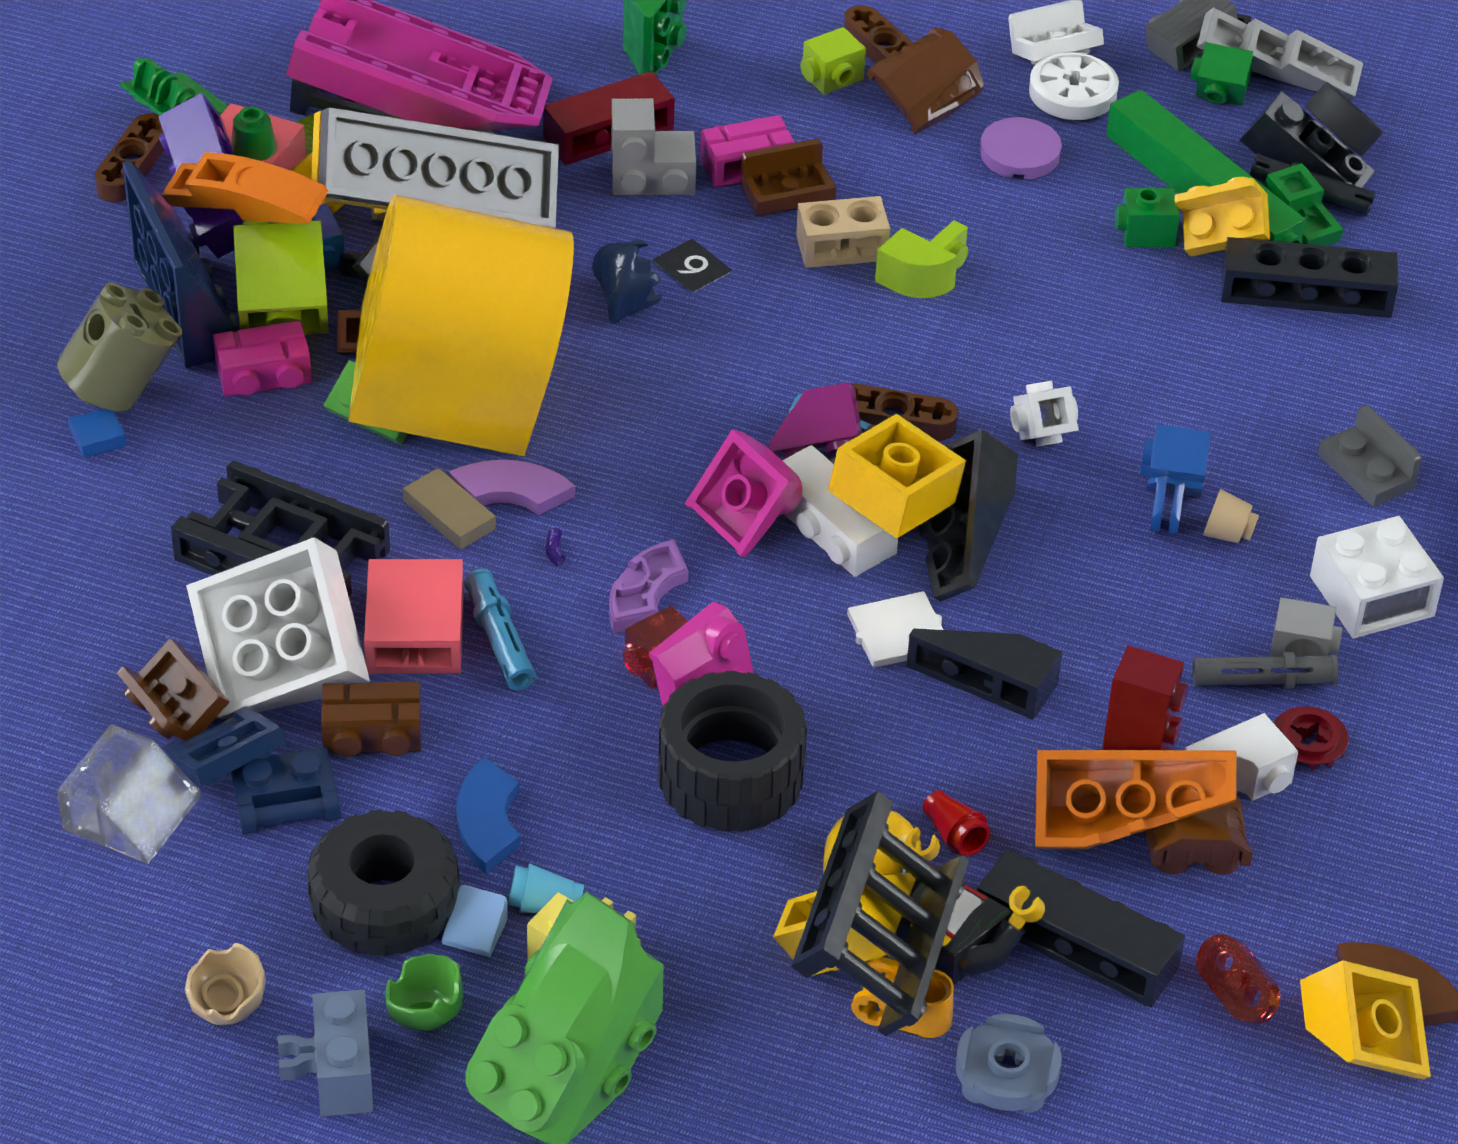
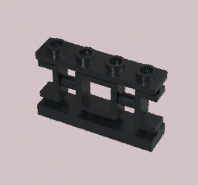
M231 461L226 467L227 479L221 477L217 482L218 501L224 504L212 518H208L191 511L187 518L180 516L171 526L174 560L211 575L284 549L282 546L265 540L277 525L303 535L296 544L314 537L323 543L329 537L339 540L338 545L332 548L337 550L348 597L352 594L351 574L344 570L356 556L367 561L369 559L385 558L390 552L389 523L386 519L236 461ZM251 506L261 510L256 516L246 513ZM232 528L243 531L238 538L228 535Z

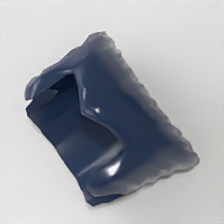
M635 240L627 243H610L601 247L594 256L592 270L606 296L608 318L611 324L618 323L626 316H631L638 311L659 303L663 295H656L653 286L660 283V276L658 273L651 272V261L649 259L637 258L639 248L648 246L645 241Z

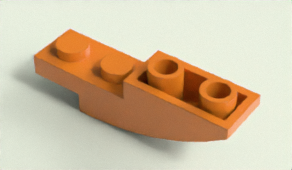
M205 152L198 163H181L161 195L169 206L235 209L243 221L309 224L329 191L321 183L276 165L242 156Z

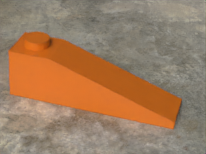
M1037 750L1035 848L1088 849L1236 802L1237 751Z

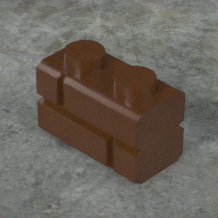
M420 682L324 683L322 686L321 728L323 747H327L328 754L351 757L358 753H386L392 756H399L407 752H421Z

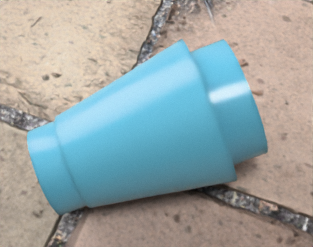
M530 863L528 868L515 866L508 906L518 907L519 913H538L558 892L575 902L583 895L584 884L575 883L573 880Z

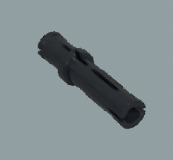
M1257 153L1254 159L1256 164H1252L1249 175L1256 180L1267 183V174L1300 163L1293 162L1290 165ZM1309 171L1324 189L1323 202L1363 214L1366 217L1371 210L1369 206L1373 205L1376 191H1370Z

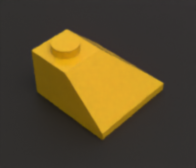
M1342 960L1300 980L1305 1029L1345 1061L1422 1080L1431 1077L1418 979Z

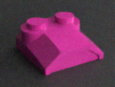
M731 430L685 502V505L688 508L694 509L737 550L736 553L739 556L746 557L779 514H788L798 506L802 497V482L799 476L767 446L744 432Z
M716 602L709 604L649 652L650 659L653 661L662 707L668 702L669 696L676 689H680L684 686L685 682L693 678L702 677L703 674L725 671L753 673L744 627L738 623L728 607Z

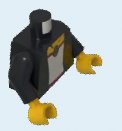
M918 827L912 829L907 835V846L927 861H931L939 853V840L934 834L930 846L926 850H916V843L920 838L921 831ZM901 867L899 874L909 872ZM915 878L910 897L920 903L925 884ZM965 884L961 896L955 903L934 970L945 973L951 978L953 984H957L967 975L973 976L1001 967L1024 935L1025 930L1022 927L1025 922L1033 923L1043 917L1045 912L1044 902L1037 897L1028 909L1022 910V905L1028 899L1030 890L1026 886H1019L1012 891L1009 897V905L1012 909L1010 910ZM902 916L895 933L906 943L912 923Z

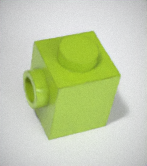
M844 27L806 40L803 43V60L800 64L801 72L804 78L811 82L823 95L864 80L866 48Z

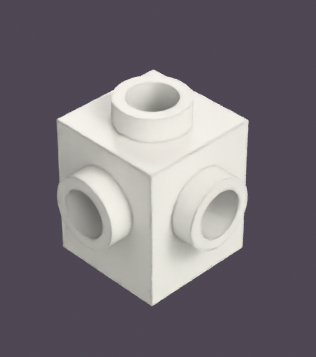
M1052 381L1026 385L1027 394L1013 397L1014 406H1011L1010 416L1014 430L1020 434V440L1035 438L1037 447L1063 442L1061 433L1078 431V407L1075 398L1072 396L1071 386L1053 389ZM1040 409L1043 411V419L1041 418Z

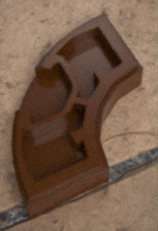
M1364 942L1338 943L1335 954L1338 962L1343 960L1418 979L1424 1026L1458 1021L1457 990L1440 972L1426 962L1404 951L1384 945Z

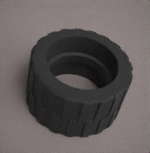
M712 672L685 682L684 686L676 689L669 696L668 702L663 705L661 720H659L658 782L660 789L664 792V798L667 803L673 806L679 815L692 820L694 824L726 832L727 830L747 831L750 828L763 827L771 824V821L776 818H781L785 815L788 809L795 805L798 800L799 791L802 789L804 781L807 723L804 719V711L800 703L796 702L794 695L788 689L782 688L776 681L760 677L759 674L751 672ZM738 740L756 745L767 753L751 760L733 762L711 758L696 749L715 741Z

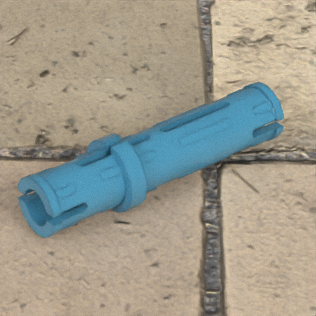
M483 568L476 569L466 576L467 581L463 582L475 606L473 611L477 625L486 631L494 654L503 670L508 687L516 691L526 689L535 682L533 678H536L537 675L510 619L512 611L507 599L498 592L491 571Z

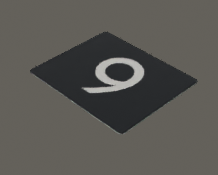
M690 239L653 259L658 266L691 292H695L732 272L728 266L694 239Z

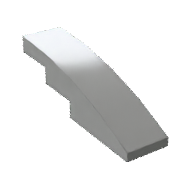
M1214 7L1205 13L1197 44L1198 48L1204 50L1206 42L1254 51L1252 71L1317 92L1328 82L1347 99L1351 100L1356 96L1363 63L1299 30L1287 35L1256 18L1245 24Z

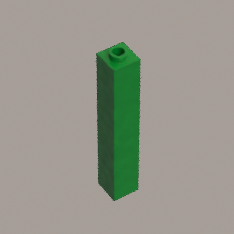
M1143 90L1134 92L1110 104L1106 136L1169 187L1174 188L1178 194L1188 192L1190 188L1195 186L1211 187L1225 184L1228 180L1235 177L1253 178ZM1256 180L1268 194L1270 240L1267 241L1303 244L1306 219Z

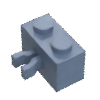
M365 989L312 994L315 1035L308 1039L297 1035L277 1036L279 1057L297 1056L293 1059L278 1060L280 1081L297 1079L307 1073H316L321 1117L374 1112Z

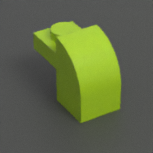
M953 220L931 241L901 228L877 249L875 282L899 294L914 298H932L950 292L955 288L956 269L963 265L968 255V246H966L968 227Z

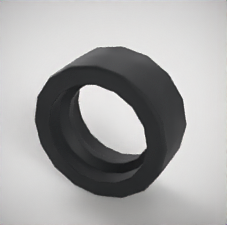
M1328 82L1306 104V108L1319 121L1360 156H1363L1383 134V130Z

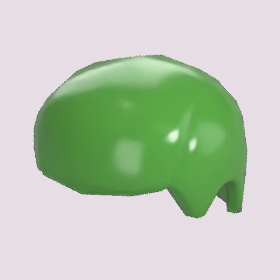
M426 954L405 960L399 979L396 982H393L391 979L387 980L385 1004L389 1017L404 1028L413 1031H433L447 1024L458 1015L463 1005L464 994L460 965L448 956Z

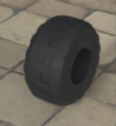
M381 809L372 810L359 816L356 814L328 830L320 838V842L315 849L312 850L309 858V871H307L310 908L314 920L319 924L322 932L346 949L357 953H368L372 956H385V954L394 953L400 955L411 952L414 948L423 946L438 937V934L446 927L454 910L460 887L457 856L447 836L419 816L417 818L407 812L398 810L387 812ZM381 880L398 881L387 885L370 884Z

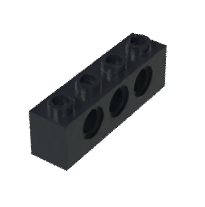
M1227 237L1222 265L1221 302L1392 318L1398 289L1397 252Z

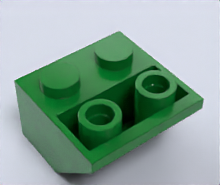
M623 0V49L639 75L650 71L656 75L660 69H664L667 66L670 54L676 46L680 47L683 44L687 32V26L683 23V11L687 0Z

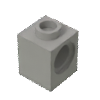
M1280 597L1270 656H1282L1283 651H1293L1295 656L1338 655L1342 627L1334 626L1336 607Z

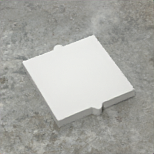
M924 591L850 607L847 610V615L856 632L855 642L859 645L862 644L873 668L907 661L909 634L913 628L943 630L941 626L942 616L935 614Z

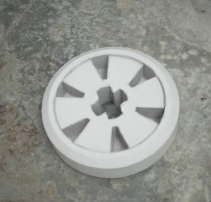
M1076 52L1059 53L1040 60L1033 67L1030 76L1029 94L1032 101L1041 110L1050 115L1068 120H1085L1101 116L1109 111L1110 104L1117 99L1119 81L1113 68L1096 57Z

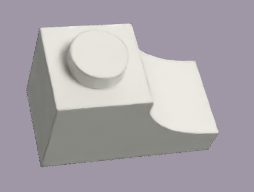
M1265 713L1191 744L1184 749L1237 751V791L1247 794L1252 801L1269 793H1278L1289 784H1292L1298 750Z

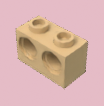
M881 196L798 203L796 237L805 268L876 262L877 249L890 239V225Z

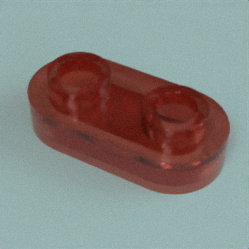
M1225 934L1213 935L1204 941L1197 954L1198 972L1230 1014L1236 1019L1250 1024H1262L1270 1020L1278 1010L1280 990L1275 980L1245 943ZM1232 956V966L1226 970V960ZM1261 991V999H1260V1002H1259L1258 1005L1255 1007V1006H1254V998H1255V995H1256L1258 992Z

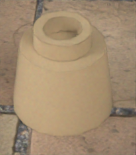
M1220 488L1203 536L1239 543L1241 538L1250 540L1259 515L1251 512L1253 505Z

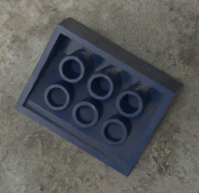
M131 160L122 162L133 259L146 288L152 289L161 295L164 299L162 307L166 309L182 329V334L174 346L185 368L216 361L213 334L230 331L237 332L240 330L234 311L227 312L223 289L220 284L214 285L212 283L213 275L207 258L200 259L199 245L196 243L191 232L187 233L180 217Z

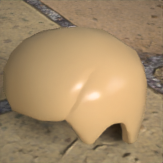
M234 943L227 950L216 951L208 949L187 975L185 994L192 1012L215 1025L236 1024L248 1018L260 1007L266 985L265 972L259 956L239 943Z

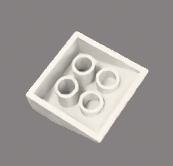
M315 537L186 585L208 677L230 701L218 715L219 719L231 718V713L243 706H247L256 712L322 699V686L324 683L350 684L370 682L337 550Z

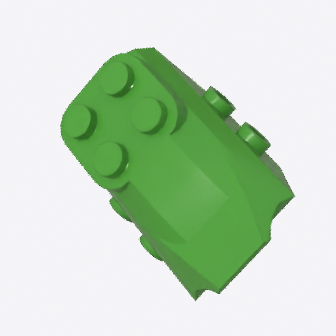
M588 891L575 902L567 899L541 948L528 960L525 967L526 976L517 993L508 999L503 1008L496 1013L468 1063L465 1073L466 1086L475 1100L515 1129L549 1144H568L607 1108L616 1097L620 1096L629 1085L632 1077L630 1069L639 1053L644 1051L654 1039L657 1030L655 1023L663 1010L664 964L643 950L636 934L634 922Z

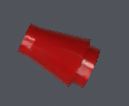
M942 790L932 792L925 799L922 807L923 812L930 818L952 853L972 856L985 847L990 838V827L987 825V819L984 814L951 798Z

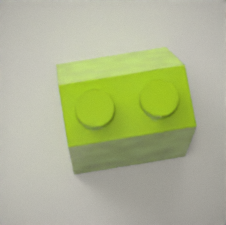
M311 220L309 224L245 221L243 225L233 226L240 329L301 321L304 335L329 333L321 220Z

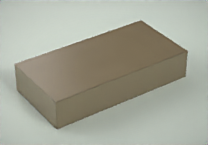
M439 468L403 488V501L460 550L496 529V516Z

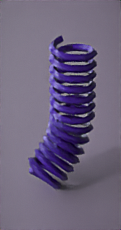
M557 527L548 531L545 551L555 566H561L565 561V556L559 550L562 532Z

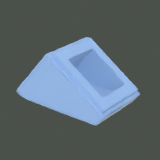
M460 885L454 910L444 931L442 944L490 957L508 920L507 898L486 890Z

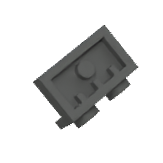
M1368 405L1358 409L1355 426L1320 441L1318 455L1373 508L1416 488L1422 461L1421 455L1413 445L1405 441L1389 426L1385 419L1375 413Z

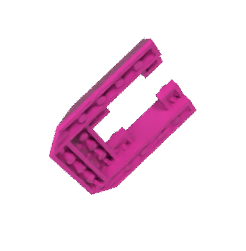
M321 0L309 30H301L295 40L286 74L290 78L404 120L478 132L538 126L553 79L516 53L374 0Z

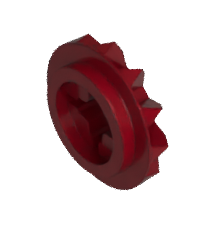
M1302 706L1288 709L1275 719V726L1298 750L1296 765L1300 762L1305 763L1313 771L1318 764L1331 768L1336 759L1344 758L1349 742L1348 732L1344 724L1330 712L1316 707ZM1314 732H1317L1316 742L1312 741L1309 745L1302 744V739L1305 740L1312 736Z

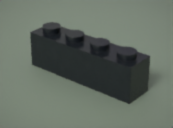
M1006 849L979 884L977 891L1010 910L1012 909L1009 905V897L1012 891L1019 886H1026L1030 890V895L1023 903L1022 910L1028 909L1037 897L1044 902L1045 912L1043 917L1033 923L1025 922L1022 927L1025 933L1019 943L1152 1008L1180 967L1185 935L1173 930L1167 924L1154 921L1128 908L1119 901L1111 900L1083 886L1076 880L1068 879L1047 869L1031 858L1023 857Z

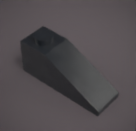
M913 628L909 634L906 667L1034 720L1058 685L1062 651L1021 634Z

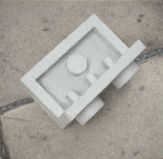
M1069 0L1013 13L1008 17L1012 53L1031 60V64L1034 65L1054 54L1066 52L1088 54L1091 47L1104 45L1103 29L1085 23L1083 2L1081 0Z

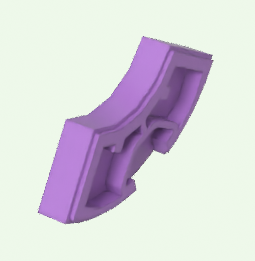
M489 460L471 463L449 471V477L483 506L492 503H511L526 507L539 516L575 498V485L555 471L529 462Z
M674 539L654 545L633 557L628 562V568L625 569L618 580L614 581L609 598V618L613 633L658 624L657 606L660 599L672 588L688 582V569Z

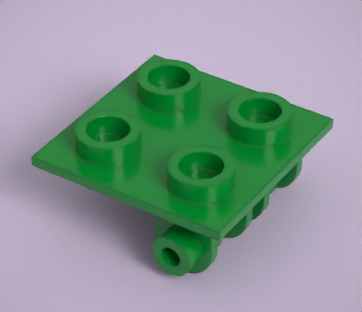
M138 58L132 67L134 71L133 80L120 82L119 85L134 96L138 103L146 105L158 115L167 112L200 93L205 95L220 115L228 107L226 103L183 72L171 74L169 71L162 69L151 58Z

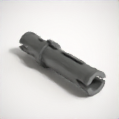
M1283 651L1282 656L1193 657V686L1283 685L1284 689H1294L1295 684L1330 683L1331 685H1337L1338 659L1337 655L1295 656L1293 651ZM1308 668L1309 671L1301 673H1272L1271 669ZM1221 669H1259V673H1221Z

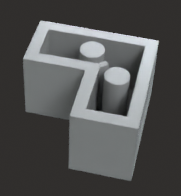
M653 98L612 99V195H695L696 153L694 131H655Z

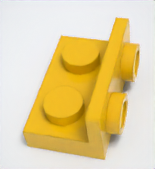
M1235 177L1228 180L1225 184L1211 187L1195 186L1190 188L1188 192L1174 196L1175 205L1183 212L1184 249L1191 257L1225 250L1227 237L1270 240L1268 194L1253 178Z

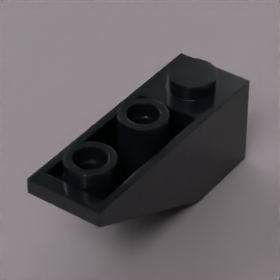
M1282 91L1260 113L1240 138V141L1256 155L1260 153L1262 156L1290 165L1293 162L1303 163L1309 171L1363 188L1375 171Z

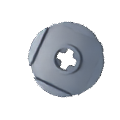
M996 1014L987 1017L986 1024L976 1027L973 1031L972 1026L969 1027L959 1040L955 1064L956 1074L962 1084L964 1097L970 1102L981 1103L998 1110H1021L1027 1113L1038 1111L1043 1107L1045 1099L1053 1093L1059 1081L1062 1056L1057 1042L1055 1041L1053 1045L1051 1040L1044 1035L1045 1028L1030 1018L1015 1014ZM1005 1056H1011L1015 1058V1065L1019 1067L1005 1068L997 1062H1002Z

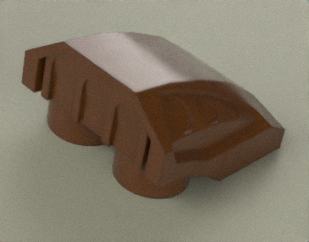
M938 27L932 28L927 35L903 50L879 61L866 74L871 81L875 80L910 122L912 125L910 129L914 134L947 118L962 105L977 97L984 87L977 60L952 31Z
M1238 795L1236 802L1144 831L1151 865H1155L1160 871L1168 874L1182 873L1192 863H1202L1209 871L1221 875L1233 873L1239 866H1251L1253 850L1249 847L1246 838L1242 803Z

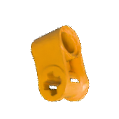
M881 957L867 962L868 965L880 974L886 973L885 977L894 982L899 967L897 961ZM934 970L925 997L927 1006L924 1014L914 1025L904 1026L899 1030L913 1033L923 1038H936L947 1033L953 1021L954 985L951 978L943 972ZM863 987L862 991L855 994L851 1004L852 1012L864 1023L872 1026L880 1025L886 1004ZM877 1003H878V1006H879V1009H880L879 1011H876V1010H875V1009H876V1006H877Z

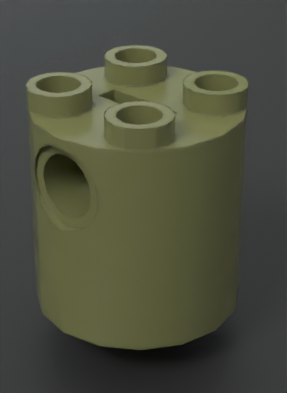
M113 282L105 284L60 354L57 363L61 377L82 401L112 411H127L135 406L182 334L181 327L166 309L162 307L164 299L156 291L142 288L139 292Z

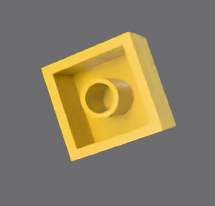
M895 414L837 449L828 491L898 539L955 503L966 460L898 414Z

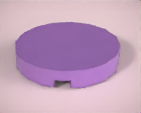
M1025 117L1005 118L993 122L984 130L980 139L981 160L990 170L1003 177L1013 178V174L1024 175V179H1035L1049 174L1058 166L1062 144L1060 136L1054 129L1039 120Z

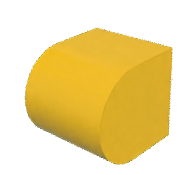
M394 194L385 215L362 301L348 422L525 456L550 379L562 333L573 266L574 240L572 232Z

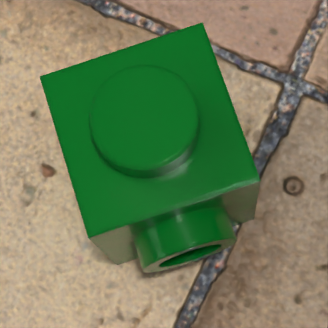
M1206 42L1203 56H1195L1190 80L1197 81L1196 97L1204 98L1215 104L1226 102L1243 106L1252 72L1254 51Z
M1143 187L1124 189L1123 203L1115 207V229L1122 230L1125 247H1175L1180 214L1178 207L1175 205L1174 196L1176 194L1174 188Z

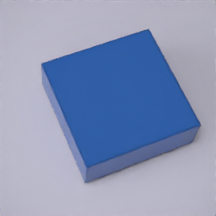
M103 408L68 418L70 432L83 458L127 446L125 433L112 410Z

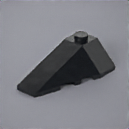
M983 429L944 445L966 460L956 501L918 526L920 536L927 540L929 549L925 559L933 595L940 602L975 588L1015 493L1018 453Z

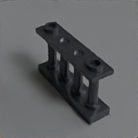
M876 791L846 809L791 967L805 978H808L827 967L833 968L836 966L886 1004L878 1031L887 1036L904 1026L914 1025L926 1010L927 1002L925 997L955 903L965 887L963 878L969 860L961 854L938 868L933 866L888 831L889 825L886 822L893 802L881 792ZM877 849L925 884L920 903L875 870L876 864L873 860ZM864 888L912 923L907 943L862 910L860 898ZM850 927L899 963L894 982H891L848 950L846 939Z

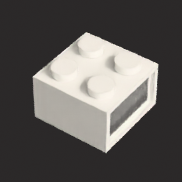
M1400 516L1318 537L1310 572L1311 579L1329 605L1336 607L1335 614L1352 639L1434 617L1444 580L1440 571Z

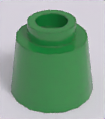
M254 106L245 107L234 117L231 139L234 155L263 161L273 156L277 151V141L271 118L262 109Z

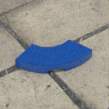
M483 757L470 770L460 787L456 802L458 836L464 851L472 862L487 874L521 846V836L509 823L507 816L509 805L519 795L520 790L519 781Z

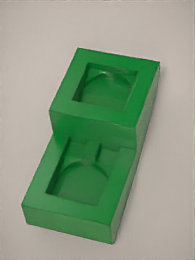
M1303 163L1267 174L1266 182L1269 190L1306 219L1303 244L1327 246L1341 240L1343 228L1321 202L1324 189Z

